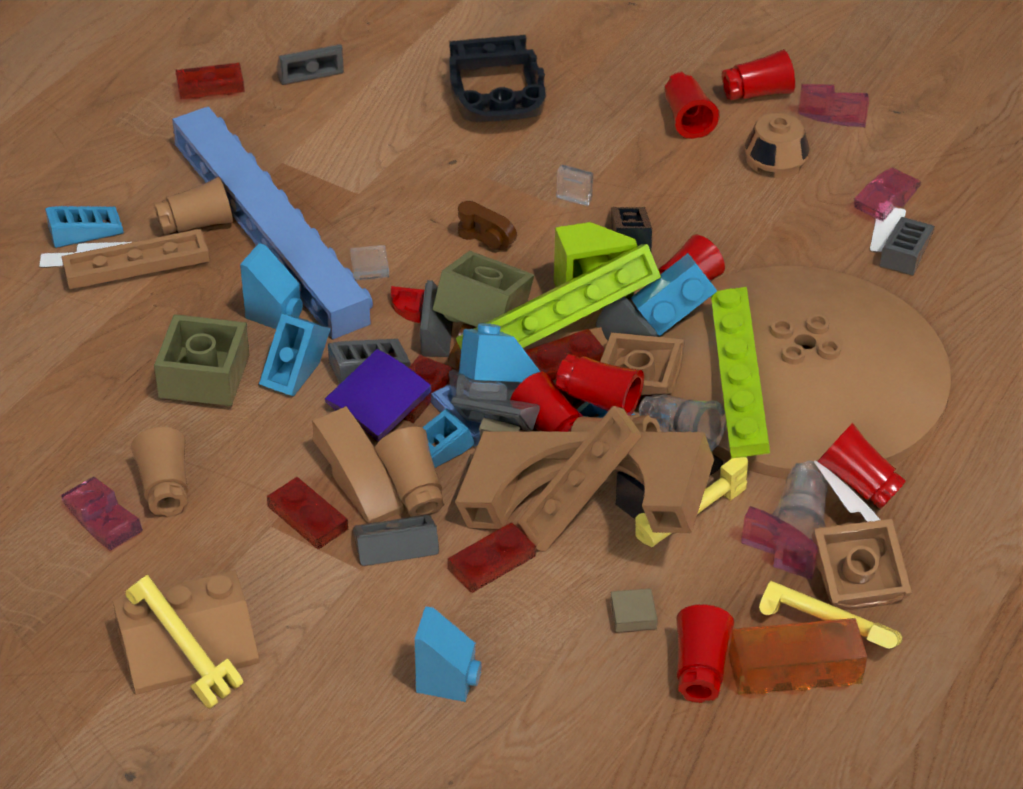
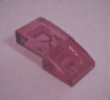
M801 84L798 107L799 115L841 126H866L869 106L868 93H835L834 85Z
M893 167L889 168L874 178L855 197L854 208L884 222L897 205L903 207L921 186V181Z
M94 476L61 495L63 503L74 517L109 551L143 531L139 518L119 505L115 492Z
M750 506L744 516L741 543L775 554L773 567L812 580L818 553L817 545L784 520Z

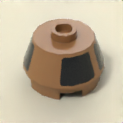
M770 113L762 116L757 120L744 145L748 165L755 172H758L759 168L774 172V178H785L798 174L800 166L809 158L811 151L802 122L796 117L784 113Z

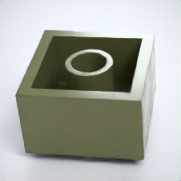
M468 251L442 270L433 310L444 314V317L452 322H465L478 327L479 323H486L528 302L535 275Z
M174 314L154 364L158 397L232 406L250 355L247 323Z

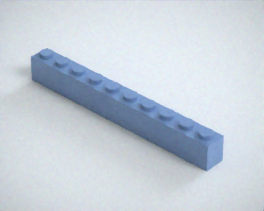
M208 106L173 118L175 146L205 183L218 176L220 177L234 219L256 246L259 243L266 245L299 282L300 299L320 325L331 328L329 332L331 339H336L371 325L370 309L373 307V301L368 290L362 289L358 285L351 270L342 266L334 250L326 247L321 241L318 231L315 228H310L305 222L301 211L298 208L294 209L289 203L285 192L282 189L278 190L273 184L269 173L262 171L257 165L254 155L251 152L247 153L242 147L238 136L230 133L222 117H217Z

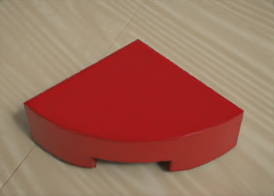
M391 286V304L393 309L401 317L420 323L425 290Z

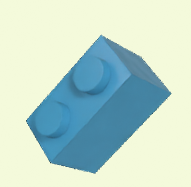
M687 253L661 274V278L646 285L632 296L631 299L640 313L660 336L716 293L717 289L689 253Z

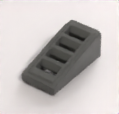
M901 217L884 245L880 266L914 276L935 226Z
M398 339L340 341L328 344L329 364L339 384L376 349L386 354L394 352L396 357L393 358L408 368H411V362Z

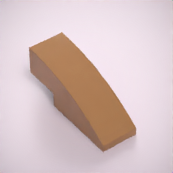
M347 406L312 420L314 443L331 464L332 477L367 524L380 522L404 512V506L387 470L372 443Z

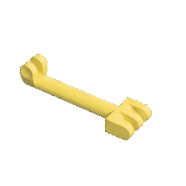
M746 457L732 458L721 466L720 479L705 489L698 514L723 495L731 501L746 490L748 459ZM645 513L638 514L635 518V535L637 539L650 547H654L671 534L653 533Z
M148 575L125 591L127 598L132 604L136 605L143 599L147 602L201 675V678L190 687L207 708L211 709L218 703L210 687L222 699L230 694V688L223 680V677L234 689L243 684L242 677L228 658L217 666L213 664Z
M773 581L769 582L759 605L761 613L772 615L777 613L781 603H784L866 637V640L885 648L896 647L902 642V635L897 630L880 623H873Z

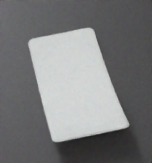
M883 205L878 207L870 246L871 251L882 252L887 239L901 217H905V209Z

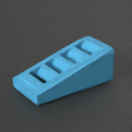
M54 206L45 208L48 228L55 248L124 233L116 207Z
M447 408L422 427L427 432L429 449L435 468L475 445L470 430ZM438 442L439 444L435 447L432 445L433 443Z

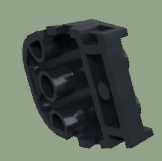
M525 35L449 41L451 92L458 110L465 120L491 122L531 118L542 114L546 97V87L544 86L545 73L543 67L539 68L537 64V56L534 50L526 49L527 37ZM522 64L527 85L522 91H513L507 87L495 88L489 94H481L474 90L464 91L460 70H477L497 66L510 67Z

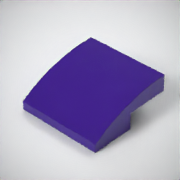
M376 349L325 398V402L335 411L347 406L361 428L379 442L431 392V385L392 356Z

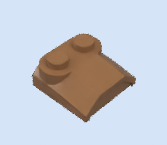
M611 333L601 362L642 370L644 373V384L641 395L673 393L681 370L684 339Z
M893 519L816 528L813 530L811 535L814 544L813 561L818 570L821 571L830 605L840 609L853 610L888 605L911 596L912 590Z

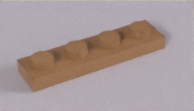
M201 229L61 256L69 289L87 287L93 284L122 280L210 261L209 251Z
M616 406L611 407L518 521L535 549L545 552L642 437V434L624 409Z

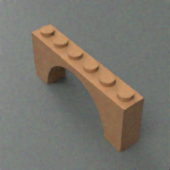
M483 431L455 501L467 527L504 529L516 507L531 492L552 480L591 432ZM640 432L642 437L614 470L633 476L645 486L642 507L653 533H692L714 462L705 433Z

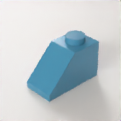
M259 243L240 264L245 318L277 329L281 313L299 317L301 314L303 302L300 299L299 282L266 245Z
M281 313L259 385L295 396L319 365L331 328Z
M479 323L478 329L463 330L459 373L466 377L481 381L522 382L532 374L540 372V370L513 336L500 331L501 326Z
M425 606L415 636L416 693L466 702L470 686L477 687L481 674L482 662L475 660V642L436 609Z

